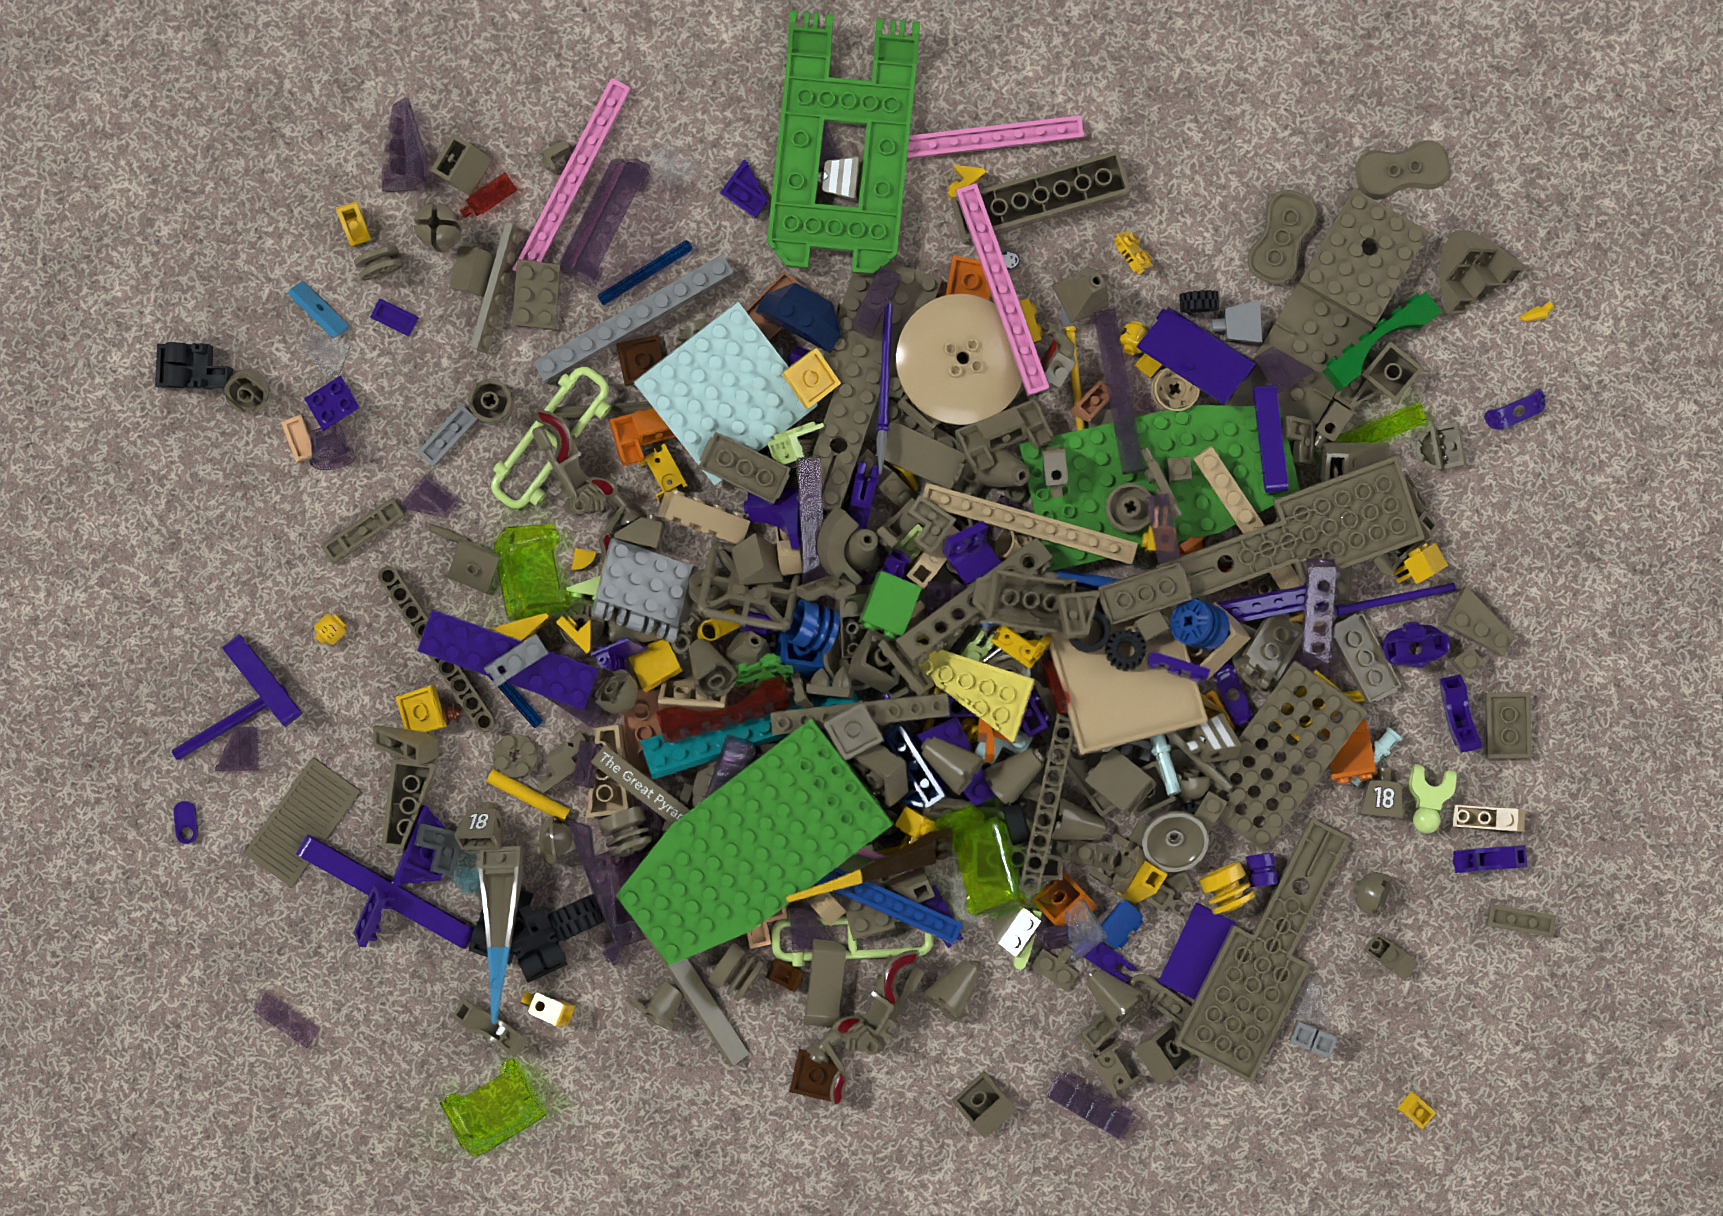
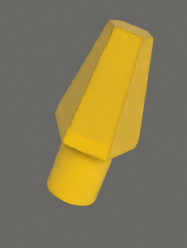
M1548 301L1542 307L1536 306L1520 315L1519 318L1523 322L1548 319L1547 313L1554 308V305Z
M894 465L901 472L900 477H902L913 492H916L919 484L915 475Z

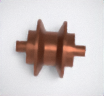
M454 701L451 707H446L443 704L442 711L447 725L453 719L459 723V718H461V713H464V709H459V706L455 705Z

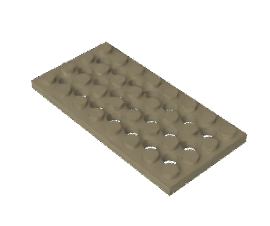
M1295 660L1239 736L1238 740L1242 746L1238 758L1223 760L1216 768L1232 784V787L1228 790L1230 798L1226 801L1228 803L1218 819L1263 851H1266L1363 720L1368 710ZM1302 685L1307 689V693L1301 697L1297 696L1294 693V688ZM1316 698H1321L1324 700L1325 706L1322 709H1316L1313 707L1312 701ZM1284 703H1290L1293 705L1294 711L1290 714H1285L1282 712L1281 706ZM1333 711H1340L1343 714V719L1335 722L1331 719L1330 715ZM1305 715L1312 719V724L1307 727L1302 726L1299 722V719ZM1276 720L1281 724V729L1276 732L1271 731L1268 724ZM1322 728H1326L1330 731V736L1327 739H1321L1318 737L1317 732ZM1288 734H1297L1299 741L1296 744H1290L1286 739ZM1265 738L1268 741V746L1265 749L1258 748L1255 743L1257 739ZM1314 746L1317 749V754L1309 757L1304 752L1305 748ZM1276 751H1283L1287 757L1284 761L1279 762L1274 759V753ZM1250 755L1255 758L1256 762L1253 766H1246L1243 763V758ZM1300 763L1304 766L1305 770L1301 774H1295L1292 771V766ZM1264 768H1270L1274 775L1270 779H1265L1262 777L1261 771ZM1233 773H1239L1242 775L1243 780L1241 783L1235 784L1230 780V776ZM1211 778L1208 791L1217 795L1219 791L1224 789ZM1282 781H1288L1291 783L1292 788L1284 792L1279 788V784ZM1256 785L1260 788L1261 793L1258 796H1252L1248 792L1249 787ZM1205 795L1198 799H1193V802L1200 805ZM1270 798H1275L1278 800L1279 806L1275 809H1270L1266 805V801ZM1238 803H1245L1248 806V811L1241 814L1236 811L1235 807ZM1261 815L1265 817L1266 823L1263 826H1257L1253 819Z

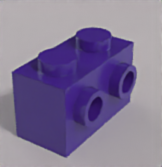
M1036 690L1031 691L1021 722L1028 737L1034 736L1051 726L1049 722L1052 719L1046 709L1042 710L1039 704L1041 698Z

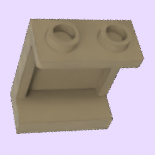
M1115 748L1102 755L1101 762L1088 772L1085 779L1089 786L1098 791L1127 817L1134 812L1156 786V782Z

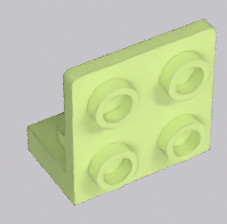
M813 421L773 435L775 440L767 442L773 460L784 465L804 458L802 445L798 441L797 436L823 428L824 424L815 425Z

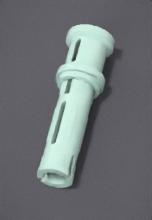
M1389 727L1386 728L1385 734L1379 741L1374 742L1373 754L1375 765L1384 756H1389L1393 746L1402 740ZM1359 778L1351 779V782L1357 787L1362 782Z
M1165 735L1150 737L1153 748L1151 752L1157 758L1167 794L1174 795L1181 792L1169 754L1171 747L1167 744Z

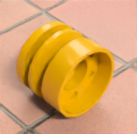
M1240 861L1217 869L1198 880L1204 893H1215V896L1211 897L1208 903H1220L1211 909L1213 914L1235 910L1256 896L1254 890L1243 892V890L1251 886L1250 882L1242 884L1238 882V880L1246 875Z

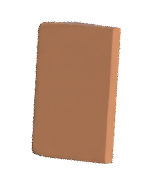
M1099 380L1072 408L1070 413L1090 422L1116 393Z

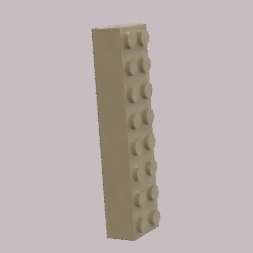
M1119 150L979 190L995 234L1127 197L1131 192ZM957 196L953 197L950 203L962 244L971 242L972 238Z

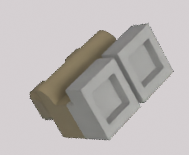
M1296 1020L1289 1037L1290 1043L1307 1050L1310 1049L1312 1052L1330 1058L1338 1039L1333 1033L1300 1020Z

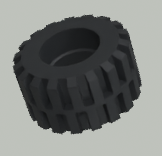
M590 894L551 912L547 916L557 941H565L604 923L608 919L597 894Z

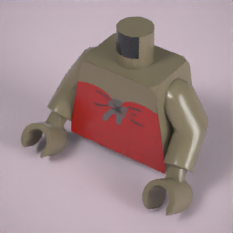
M1046 322L1049 324V331L1042 328L1043 334L1054 337V340L1040 361L1049 385V389L1042 392L1049 391L1054 386L1060 388L1076 363L1074 343L1065 334L1059 332L1058 325L1051 322Z

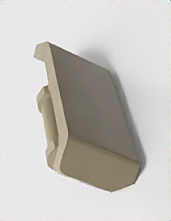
M814 939L812 942L813 952L806 1012L803 1022L805 1025L827 1027L833 1025L839 1017L846 949L845 946L837 941Z

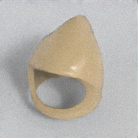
M1003 529L995 544V555L1002 563L1030 543L1033 538L1025 534L1016 535L1014 531Z

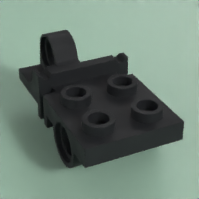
M180 342L157 344L155 387L225 388L228 380L233 375V368L229 366H213L212 345Z
M523 887L520 890L513 933L523 929L524 919L519 909L531 905L534 893L526 891V888ZM482 909L479 920L474 928L468 951L488 958L484 910ZM511 946L507 965L511 964L514 956V951Z
M530 905L519 909L527 927L513 933L511 947L527 983L568 964L544 908L541 907L532 911Z

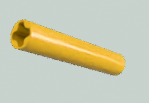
M494 768L486 780L487 783L550 816H554L555 819L563 823L571 810Z

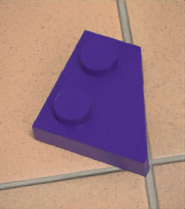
M744 159L721 190L720 195L756 219L767 204L768 199L759 186L748 162Z

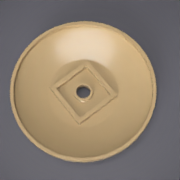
M951 294L936 298L918 309L905 324L900 334L896 349V369L901 386L910 401L920 411L935 420L953 425H970L1000 413L1011 403L1022 385V379L997 308L993 302L969 294ZM964 352L968 355V362L966 364H960L957 361L958 353Z

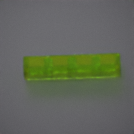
M1418 401L1338 435L1340 443H1379L1425 424L1427 420L1422 404Z

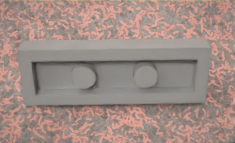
M461 404L417 453L432 467H435L478 419Z

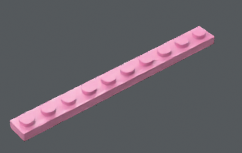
M613 78L610 79L518 259L544 260L631 90L629 86ZM516 262V264H515V266H514V268H513V271H515V272H516L517 262Z
M1079 115L910 135L907 159L1084 138L1082 117Z
M977 183L957 189L955 191L1027 396L1048 390V382Z

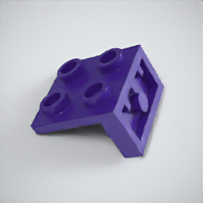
M984 521L948 537L942 551L966 585L976 581L977 578L983 577L1001 564L998 557L985 541L988 527Z

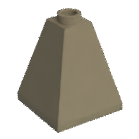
M1088 267L1051 285L1071 324L1109 306L1107 285L1099 270Z
M752 631L737 633L722 656L735 668L737 673V665L742 663L749 665L759 663V660L764 655L773 654L765 639ZM756 680L748 682L743 686L752 691Z

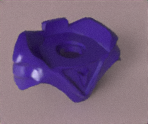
M1413 621L1404 623L1403 628L1390 631L1384 639L1382 649L1385 658L1393 665L1422 668L1429 662L1443 657L1449 651L1450 644L1448 635L1440 632L1436 627L1420 625ZM1414 642H1418L1421 645V651L1416 655L1411 654L1409 651L1410 645Z

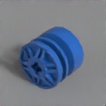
M805 599L800 600L796 605L793 622L787 632V641L800 647H805L808 644L810 650H817L818 653L826 654L831 649L838 633L840 624L839 611L829 609L826 606L819 609L817 603Z
M1197 599L1180 603L1172 613L1170 622L1171 632L1176 640L1182 644L1207 651L1217 649L1222 645L1228 636L1230 628L1229 618L1223 609Z

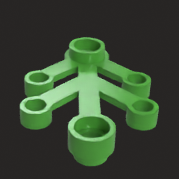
M766 654L759 660V663L753 665L742 663L737 665V677H735L736 683L734 686H743L748 682L756 680L753 690H747L748 701L754 703L765 700V690L763 687L767 679L775 683L777 687H786L789 685L788 677L794 674L793 666L782 665L781 658L775 654Z

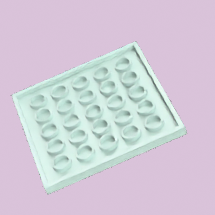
M738 301L634 381V384L698 465L701 462L700 457L710 437H713L715 432L759 452L768 445L767 442L774 440L773 435L786 431L818 406L815 403L809 409L804 408L781 374L788 368L787 364ZM703 470L714 486L722 480Z

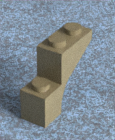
M862 445L854 469L858 470L859 462H866L865 476L870 477L873 465H878V459ZM883 464L882 473L879 474L876 488L901 510L915 493L894 471Z

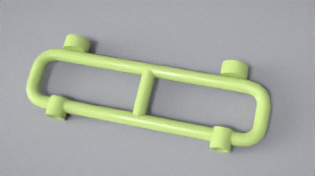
M579 367L570 376L565 373L558 382L561 388L544 409L553 413L566 394L574 387L580 376L586 375L600 386V393L570 432L571 436L575 435L576 438L594 415L602 420L612 407L605 401L609 394L607 381L589 367ZM537 421L534 422L505 463L500 460L493 469L496 475L491 482L492 493L498 500L512 509L522 508L528 502L538 506L547 494L540 486L549 476V470L553 469L549 461L519 500L511 499L500 490L501 481L508 475L512 466L533 440V429L544 425ZM545 429L552 445L557 448L556 437Z
M805 908L788 909V918L780 919L772 927L771 943L773 954L779 960L792 962L794 967L805 966V961H812V952L784 953L780 947L781 929L784 927L828 924L821 917H805ZM846 915L841 916L832 925H848ZM893 918L894 922H901ZM848 925L849 950L846 951L845 959L888 958L890 954L894 956L910 950H919V956L927 954L933 947L934 936L925 932V943L922 947L857 950V940L853 941Z

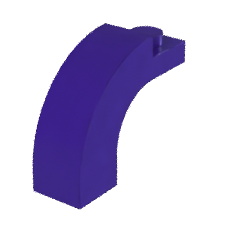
M1461 674L1439 679L1442 703L1454 745L1458 746L1461 753L1481 749L1482 741L1471 717L1467 687Z
M1526 845L1453 851L1455 873L1528 867Z

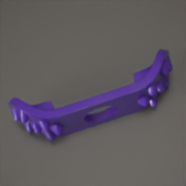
M1536 389L1528 396L1501 408L1489 409L1485 413L1484 419L1488 426L1493 429L1510 427L1542 412L1546 405L1545 395L1542 389ZM1519 405L1524 406V413L1519 417L1514 416L1513 411L1515 407Z
M1226 662L1213 676L1233 724H1244L1252 719L1253 713L1233 665ZM1237 689L1240 694L1239 698L1236 701H1230L1227 698L1228 690Z

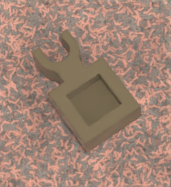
M799 672L794 673L791 679L794 684L795 694L793 698L798 707H814L810 694L806 693L804 678H801Z
M1164 885L1160 886L1156 894L1145 899L1163 911L1169 906V909L1178 916L1180 913L1175 910V905L1177 903L1183 906L1186 905L1180 899H1173L1175 892Z

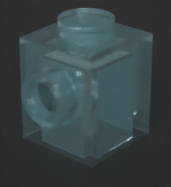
M458 865L452 876V883H455V888H460L462 893H473L474 889L481 890L478 867Z

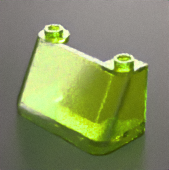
M555 524L505 527L494 541V552L501 555L497 570L505 612L509 621H518L544 613L567 610L571 606L572 597L570 592L560 587L553 552L560 541Z
M999 816L953 832L952 850L956 851L968 901L965 902L968 913L972 914L975 918L1027 904L1024 893L1021 894L1020 883L1015 876L1007 844L1008 836L1003 834V832L1008 830L1006 821Z
M516 1058L504 1061L499 1069L500 1076L464 1097L461 1094L452 1093L444 1101L440 1102V1106L460 1147L473 1157L485 1154L538 1122L548 1113L542 1099Z

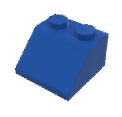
M788 630L785 632L778 631L773 654L781 658L782 665H792L793 673L799 672L801 678L803 677L808 680H812V677L819 669L825 668L822 653H818L817 650H810L808 644L805 647L790 644L787 641Z
M1122 898L1094 932L1115 950L1118 947L1122 949L1129 941L1127 937L1132 930L1136 932L1143 924L1141 919L1144 916Z

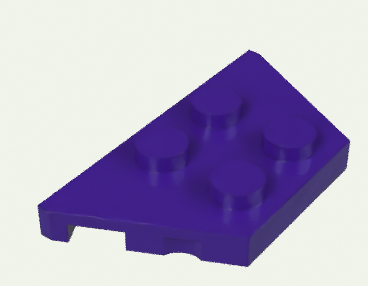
M421 806L391 884L398 886L400 884L441 880L443 874L430 871L435 849L414 845L420 823L446 829L442 822L433 815L428 806Z

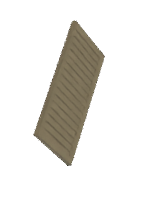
M312 757L244 854L292 888L310 863L296 855L306 834L324 843L361 790L355 788Z

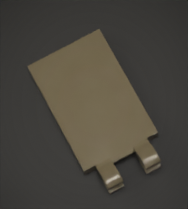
M1288 613L1265 617L1242 653L1246 660L1239 666L1237 673L1245 677L1246 674L1251 675L1253 670L1256 671L1260 676L1254 681L1252 686L1258 691L1262 687L1266 689L1270 681L1274 683L1279 680L1308 632L1297 621H1289L1292 617Z

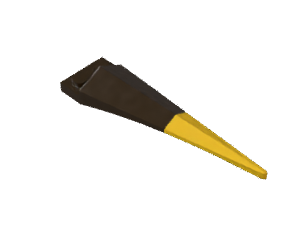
M948 827L929 832L904 848L862 869L825 884L786 897L787 902L936 864V859L944 860L952 856V829Z

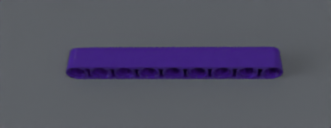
M306 834L296 855L368 896L374 884H381L384 892L391 891L394 894L395 900H388L390 901L391 909L451 943L466 949L474 931L472 926L471 928L466 926L465 922L405 888L391 884L392 881Z

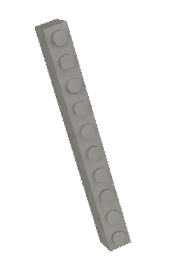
M723 254L533 363L547 384L734 277V273Z

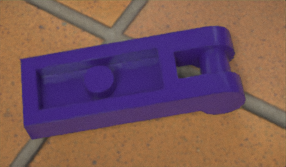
M1152 652L1147 662L1151 669L1162 667L1168 669L1167 672L1172 675L1180 676L1183 674L1189 676V680L1197 683L1206 682L1210 672L1208 668L1158 652Z

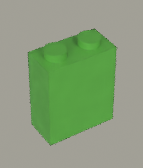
M877 572L859 622L864 623L863 627L868 630L876 631V629L884 631L883 635L894 640H896V637L900 638L905 633L922 587L886 572Z

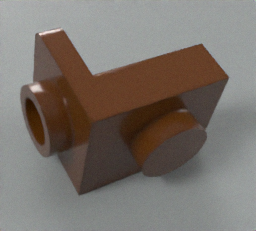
M775 958L765 977L795 992L802 984L804 973L798 968Z

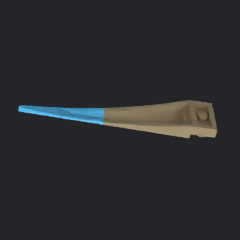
M502 846L500 849L480 850L478 871L488 951L491 1022L494 1025L497 1023L524 873V870H522L524 848L522 846Z

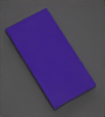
M1195 903L1158 982L1195 1000L1231 926L1235 925L1236 922L1220 914H1213L1212 910Z

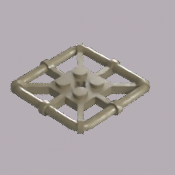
M718 541L713 543L708 553L705 571L701 574L702 584L698 598V613L709 618L739 623L743 627L749 625L785 632L789 630L793 622L797 600L800 598L797 595L796 587L800 586L802 573L793 574L789 590L773 587L774 582L739 585L734 561L726 553L731 552V549L736 545L720 543ZM716 557L731 572L730 579L713 575ZM710 585L728 588L726 595L707 603ZM747 585L754 586V588L749 590ZM771 597L788 600L785 618H782L770 604ZM727 604L743 606L742 615L717 609ZM749 608L764 610L773 621L747 616Z

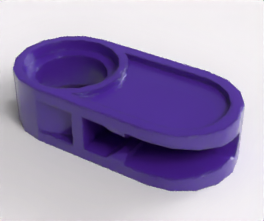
M181 801L175 805L173 812L175 833L179 842L190 844L198 837L196 808L189 801ZM186 827L191 828L193 831V836L189 840H185L181 835L182 830Z

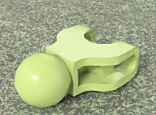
M1414 764L1408 784L1409 791L1415 798L1416 808L1418 809L1414 813L1413 824L1419 832L1431 834L1440 826L1441 821L1438 811H1441L1442 803L1455 792L1457 774L1454 770L1446 771L1441 784L1433 787L1425 781L1424 767L1420 764Z

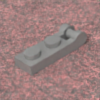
M534 634L486 665L484 670L487 674L490 673L493 678L492 682L497 687L548 654L538 636ZM501 665L506 669L502 674L497 669Z

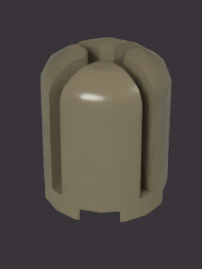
M427 203L415 214L414 221L417 225H414V231L421 242L430 250L437 252L449 251L460 241L462 235L461 223L447 205L438 203V207H436L434 203Z

